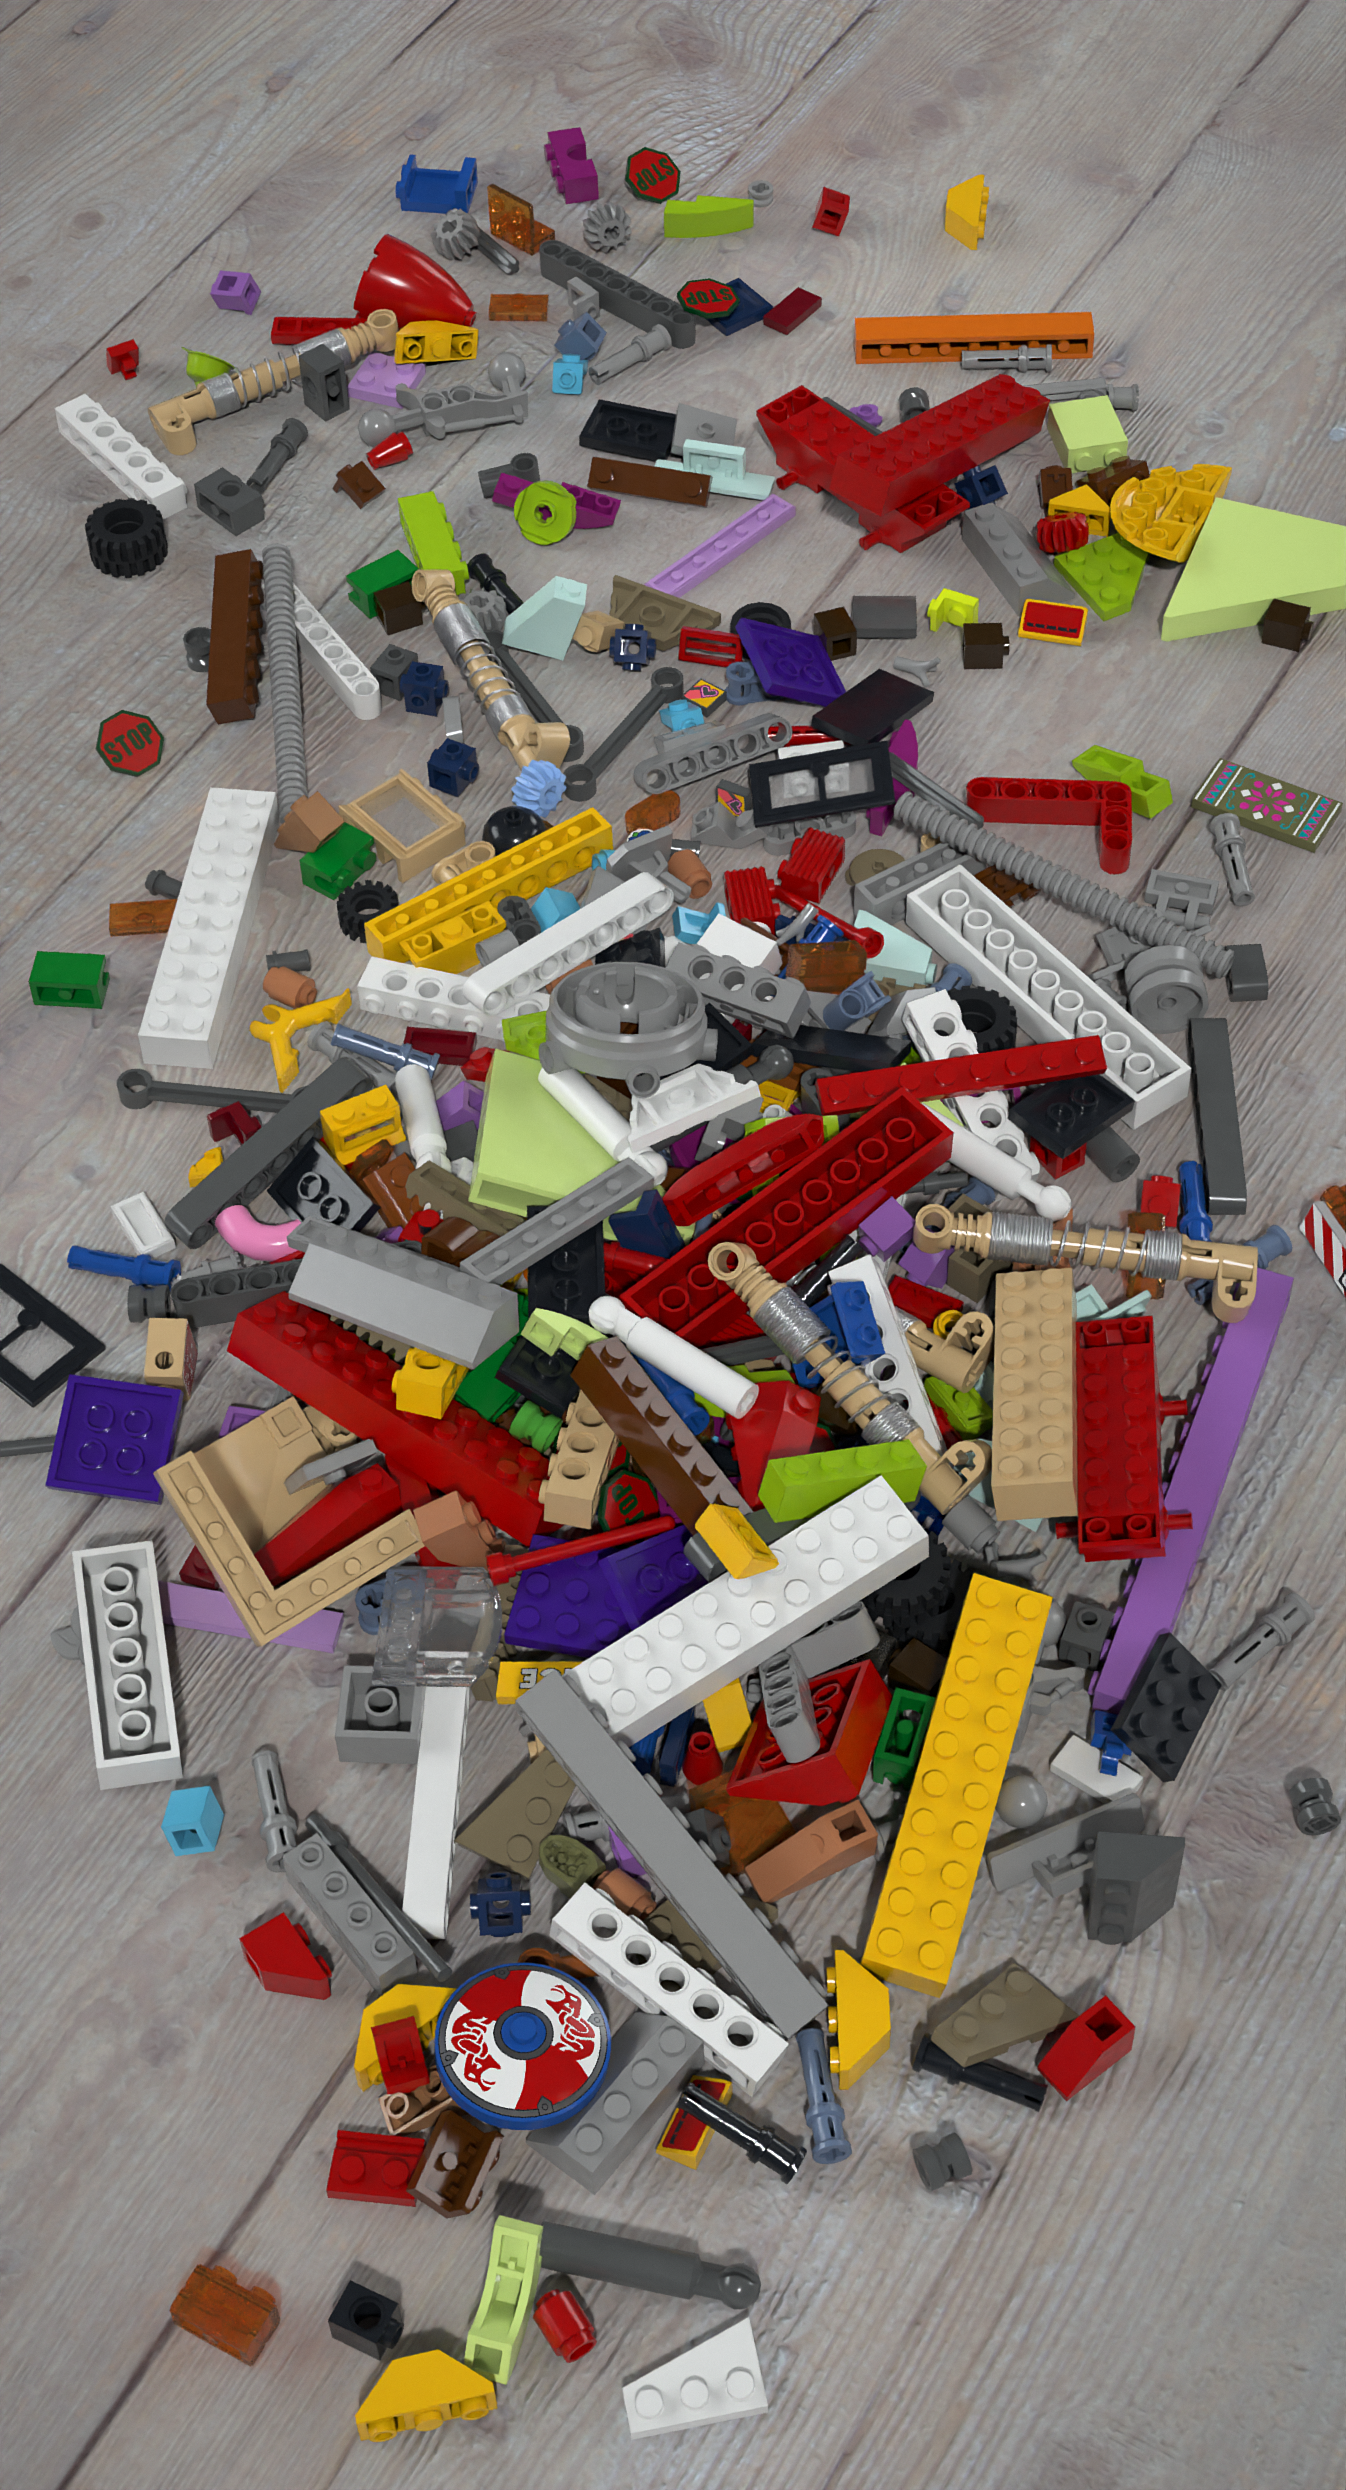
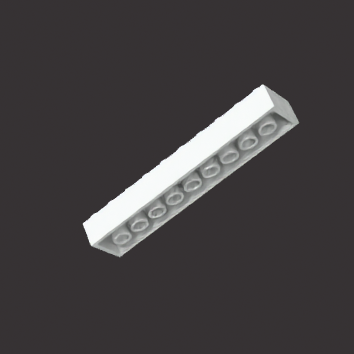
M210 787L138 1033L144 1064L213 1069L280 823L276 792Z
M961 864L907 894L906 924L950 964L955 963L964 967L971 974L972 984L976 988L977 986L985 987L986 991L993 989L999 992V997L1005 996L1010 1000L1009 1006H1014L1016 1010L1017 1025L1038 1044L1099 1035L1107 1065L1105 1073L1100 1075L1135 1100L1132 1111L1121 1118L1133 1130L1188 1096L1191 1068Z
M882 1475L769 1545L768 1548L779 1562L776 1568L744 1579L733 1578L729 1571L566 1672L562 1677L568 1674L576 1682L583 1693L579 1698L588 1710L595 1707L602 1714L609 1725V1728L605 1731L614 1742L617 1743L619 1740H622L629 1748L929 1557L928 1534Z

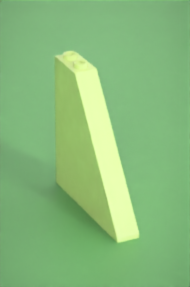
M1216 497L1164 614L1161 640L1172 641L1264 624L1273 599L1311 607L1310 615L1346 609V526Z
M499 1049L494 1051L485 1080L468 1198L469 1202L527 1217V1206H551L620 1163L614 1160L541 1086L538 1081V1076L542 1069L539 1060ZM660 1184L651 1189H657L661 1198L666 1193ZM642 1195L613 1214L636 1211ZM608 1216L603 1220V1238L618 1242L608 1222L610 1218ZM694 1225L676 1226L685 1245H689L694 1233Z

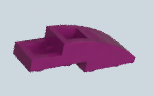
M501 472L492 501L514 508L519 493L534 482ZM562 482L561 486L576 499V521L573 529L599 528L613 525L621 500ZM548 506L539 507V512L543 514V520L546 521L548 517H552V512Z
M905 719L899 731L892 733L889 752H893L918 770L916 733L912 722ZM893 778L896 803L901 795L907 791L913 794V798L915 797L913 791ZM896 804L867 809L866 818L870 819L871 834L883 836L894 815Z

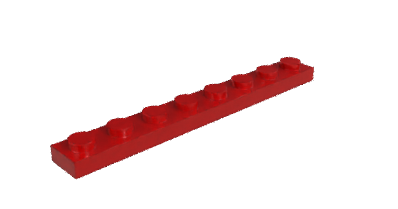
M1095 1035L819 1078L815 1082L822 1116H838L870 1111L902 1086L919 1102H927L1104 1074L1107 1070L1100 1037Z

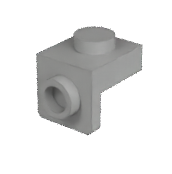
M578 277L567 281L568 304L573 308V319L576 320L585 312L593 319L600 317L599 292Z

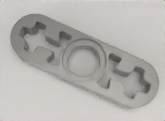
M851 811L770 825L769 835L763 838V847L771 855L781 856L789 854L797 837L802 838L805 833L801 830L807 827L818 829L820 832L824 831L826 834L831 833L838 837L843 836L844 839L850 838L856 832V813Z

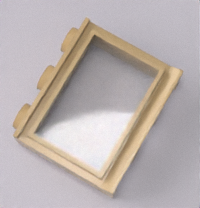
M400 769L399 774L351 803L338 806L339 815L346 823L374 837L377 857L382 864H386L393 858L396 860L398 880L402 883L466 845L464 831L466 825L461 815L457 812L453 813L437 795H432L416 777L412 778L403 769Z

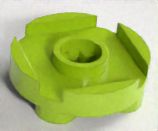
M548 480L537 481L519 493L514 505V517L522 528L520 531L528 540L540 545L552 544L562 540L572 531L576 521V499L556 482ZM548 506L552 512V517H548L546 521L543 520V514L539 512V507Z

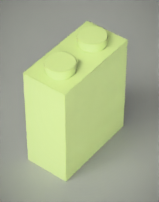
M1108 395L1049 404L1047 429L1064 468H1071L1072 473L1089 471L1098 467L1106 468L1112 465V460L1127 456L1128 439Z

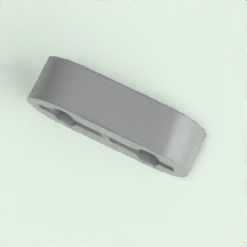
M442 697L446 738L464 743L459 697Z

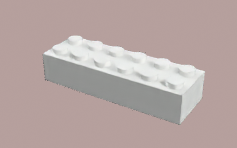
M153 1540L72 1551L100 1790L183 1778Z

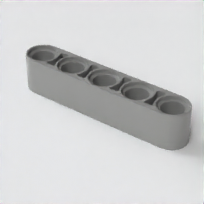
M762 714L643 760L635 768L634 780L637 785L650 793H664L786 745L792 737V726L786 719L776 714ZM777 722L779 726L778 733L774 737L769 738L768 729L771 724ZM747 734L749 737L747 746L739 749V738ZM713 746H718V756L716 759L709 761L708 751ZM687 757L688 767L685 771L679 773L677 771L678 762L682 758ZM653 769H657L658 779L653 784L648 785V773Z

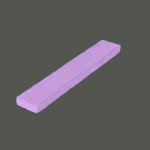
M775 494L770 495L644 585L678 598L682 597L796 516V507Z
M158 1581L163 1624L251 1639L224 1592ZM322 1609L271 1640L270 1643L334 1654L344 1623L343 1613Z

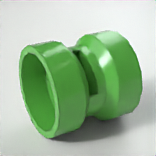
M528 1400L515 1416L509 1433L518 1439H531L532 1447L544 1453L553 1443L555 1436L558 1435L563 1420L554 1414L544 1417L540 1406Z

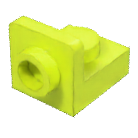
M943 588L937 599H932L928 607L927 616L930 618V630L937 632L943 621L963 627V623H978L979 599Z

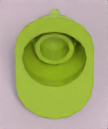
M181 347L188 353L186 374L194 380L196 387L202 381L224 373L229 374L230 370L235 369L232 364L220 358Z

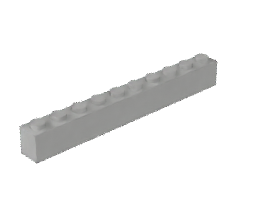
M556 1669L515 1700V1710L766 2022L773 2024L781 2031L786 2042L789 2041L827 2008L828 2004L824 2001V1998L827 1996L826 1991L812 1975L806 1978L798 1969L796 1964L799 1962V1958L785 1941L778 1944L768 1932L772 1926L766 1916L757 1907L751 1910L742 1900L741 1896L744 1894V1891L735 1878L729 1873L725 1876L721 1874L713 1864L717 1858L710 1847L703 1840L695 1842L686 1830L690 1825L684 1815L675 1806L669 1809L659 1797L663 1794V1791L654 1778L648 1773L642 1776L632 1763L636 1761V1758L622 1740L615 1743L605 1731L609 1728V1725L602 1714L595 1707L588 1710L579 1698L583 1693L576 1682L568 1674L562 1677Z

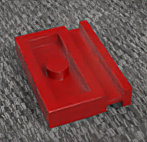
M338 2130L336 2148L333 2152L326 2189L328 2198L416 2207L417 2198L406 2192V2189L426 2147L425 2139Z

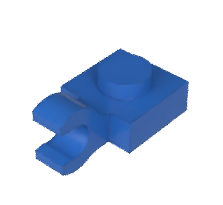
M1095 1710L1091 1721L1090 1746L1102 1750L1099 1772L1116 1776L1118 1760L1122 1759L1123 1754L1131 1756L1132 1751L1111 1731L1118 1715Z

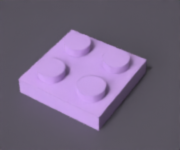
M370 352L347 386L348 397L403 409L404 406L396 400V385L403 383L410 389H416L426 374L425 364L419 362L396 364L394 362L395 357Z

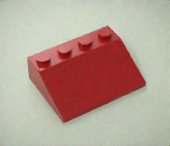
M871 1659L808 1679L820 1739V1748L814 1755L798 1763L786 1761L767 1724L763 1698L726 1787L729 1796L824 1806L837 1801L840 1803L848 1802L859 1795L893 1698Z

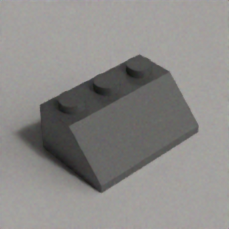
M1097 1832L1089 1887L1088 1940H1099L1101 1943L1108 1945L1132 1942L1174 1907L1185 1848V1837Z

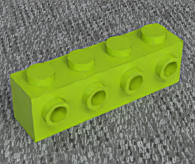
M434 491L397 498L400 524L416 566L419 570H450L455 581L456 595L466 594L464 580H469L466 561L460 562L462 559L458 541H452L454 540L451 522H445L447 516L443 502L438 503Z
M909 1439L772 1459L768 1461L758 1497L775 1523L811 1518L819 1515L882 1475L903 1503L913 1502L916 1500L927 1465Z

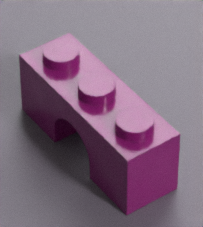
M581 128L547 132L548 144H544V154L546 161H549L552 178L555 177L557 193H562L566 204L598 200V175L592 159L587 160L586 142Z

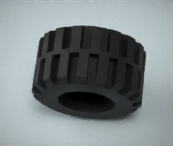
M122 498L115 499L114 502H106L102 507L94 509L93 514L87 518L85 531L91 561L96 569H101L102 573L106 575L112 574V577L117 578L120 576L132 578L135 575H145V572L155 570L156 565H161L164 562L163 557L167 556L168 545L162 514L155 505L147 504V501L142 499L136 501L135 498H128L127 500H122Z
M962 986L961 990L956 988L948 990L950 999L956 1000L962 1013L961 1020L966 1030L976 1032L973 1034L977 1041L978 1053L1016 1047L1017 1017L1014 1006H1009L1010 1000L1005 996L999 997V992L993 989L986 991L985 987L977 986V989L970 988V986ZM935 1030L940 1036H949L943 1030Z

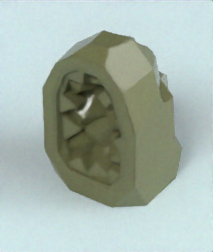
M551 1835L545 1837L540 1843L539 1865L547 1879L554 1883L560 1892L570 1899L584 1883L593 1888L597 1878L606 1871L604 1862L593 1851L576 1839L563 1835Z

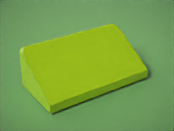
M934 1376L925 1379L924 1387L926 1392L938 1407L945 1409L948 1413L947 1419L964 1441L978 1438L993 1426V1410L974 1387L967 1393H962Z

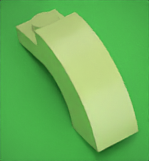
M499 2215L494 2224L487 2278L476 2317L468 2332L464 2365L490 2381L507 2385L522 2346L536 2294L542 2256L539 2253L543 2226Z

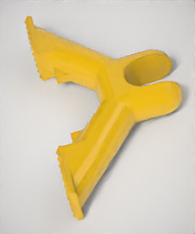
M349 988L341 995L293 1010L268 1004L262 1008V1012L267 1019L275 1023L265 1024L255 1020L251 1022L249 1031L252 1036L270 1044L279 1091L281 1093L288 1088L287 1086L290 1085L292 1080L295 1079L294 1077L299 1073L296 1058L299 1055V1051L292 1048L291 1037L297 1030L315 1024L318 1025L321 1022L328 1021L337 1024L352 1005Z

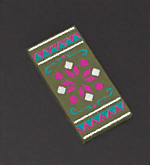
M1220 758L1193 797L1191 807L1213 816L1224 813L1235 814L1240 820V826L1315 853L1341 813L1343 803Z

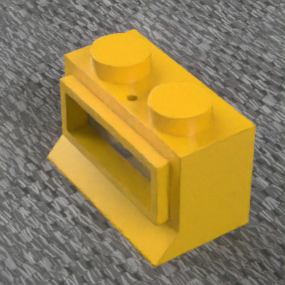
M386 1084L320 1111L324 1140L333 1155L343 1166L407 1140L401 1125L399 1104Z

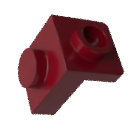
M239 1101L219 1108L207 1115L210 1136L214 1142L234 1135L240 1145H242L261 1128L258 1119L255 1116L250 1118Z

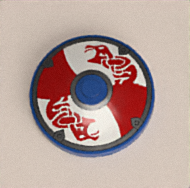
M503 1964L486 1969L469 1978L453 1992L445 2003L435 2030L434 2055L436 2068L448 2094L463 2110L473 2117L489 2125L504 2129L536 2130L559 2124L571 2118L586 2107L600 2090L610 2062V2027L605 2012L598 2000L588 1988L574 1977L556 1968L541 1964Z

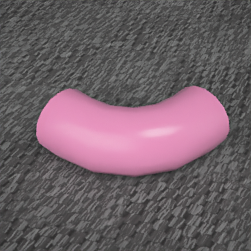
M234 1205L223 1210L215 1220L218 1232L234 1251L254 1260L272 1262L298 1251L289 1247L287 1236L301 1224L298 1219L276 1226L263 1225L250 1215L246 1207Z

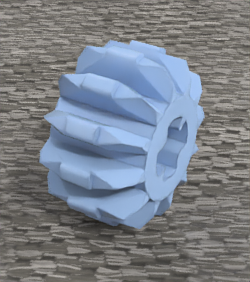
M532 760L528 767H522L520 776L515 777L517 782L511 789L514 793L512 802L517 806L532 809L539 816L546 818L550 810L556 811V804L562 800L561 795L567 788L564 785L566 776L561 773L560 769L556 768V765L549 761Z

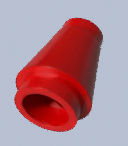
M401 431L397 434L393 432L371 449L370 452L366 453V457L373 470L408 460V456L413 454V449L404 432Z
M697 1732L691 1736L682 1763V1771L685 1777L698 1786H708L714 1783L723 1771V1762L714 1739L707 1732Z

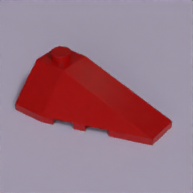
M790 1381L755 1383L759 1386V1393L749 1412L740 1419L726 1412L727 1429L733 1431L735 1446L731 1449L732 1458L734 1461H738L741 1480L737 1483L738 1492L753 1512L765 1508L758 1497V1493L768 1461L808 1454L816 1431L821 1397Z
M378 1463L360 1468L347 1475V1477L328 1485L254 1554L271 1585L274 1587L327 1559L401 1514L402 1506L399 1485Z

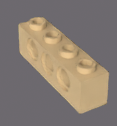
M580 1390L577 1402H570L566 1416V1425L568 1427H561L557 1442L559 1453H552L548 1467V1477L550 1479L542 1481L538 1501L541 1504H545L544 1521L591 1530L599 1506L601 1486L607 1482L620 1440L583 1391Z

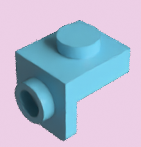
M563 354V359L559 358L553 362L552 391L554 393L580 395L583 392V376L588 372V360H580V355Z
M685 699L673 701L668 704L669 708L659 710L661 722L670 727L672 732L704 723L701 708L691 702H687Z
M717 902L709 914L678 906L672 915L675 937L687 944H697L718 914L726 917L724 904Z

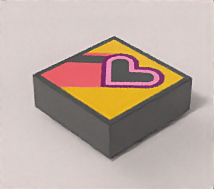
M700 679L681 696V700L685 699L687 702L700 707L703 716L709 717L727 700V691Z
M721 779L716 786L717 802L723 804L735 817L744 811L751 810V789Z

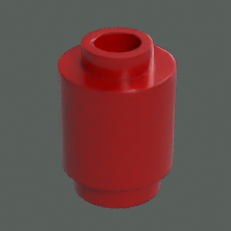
M555 2289L546 2293L537 2301L536 2307L538 2309L535 2311L533 2319L556 2356H562L567 2363H571L582 2358L595 2347L597 2343L593 2335L595 2328L571 2291L560 2292L559 2289Z

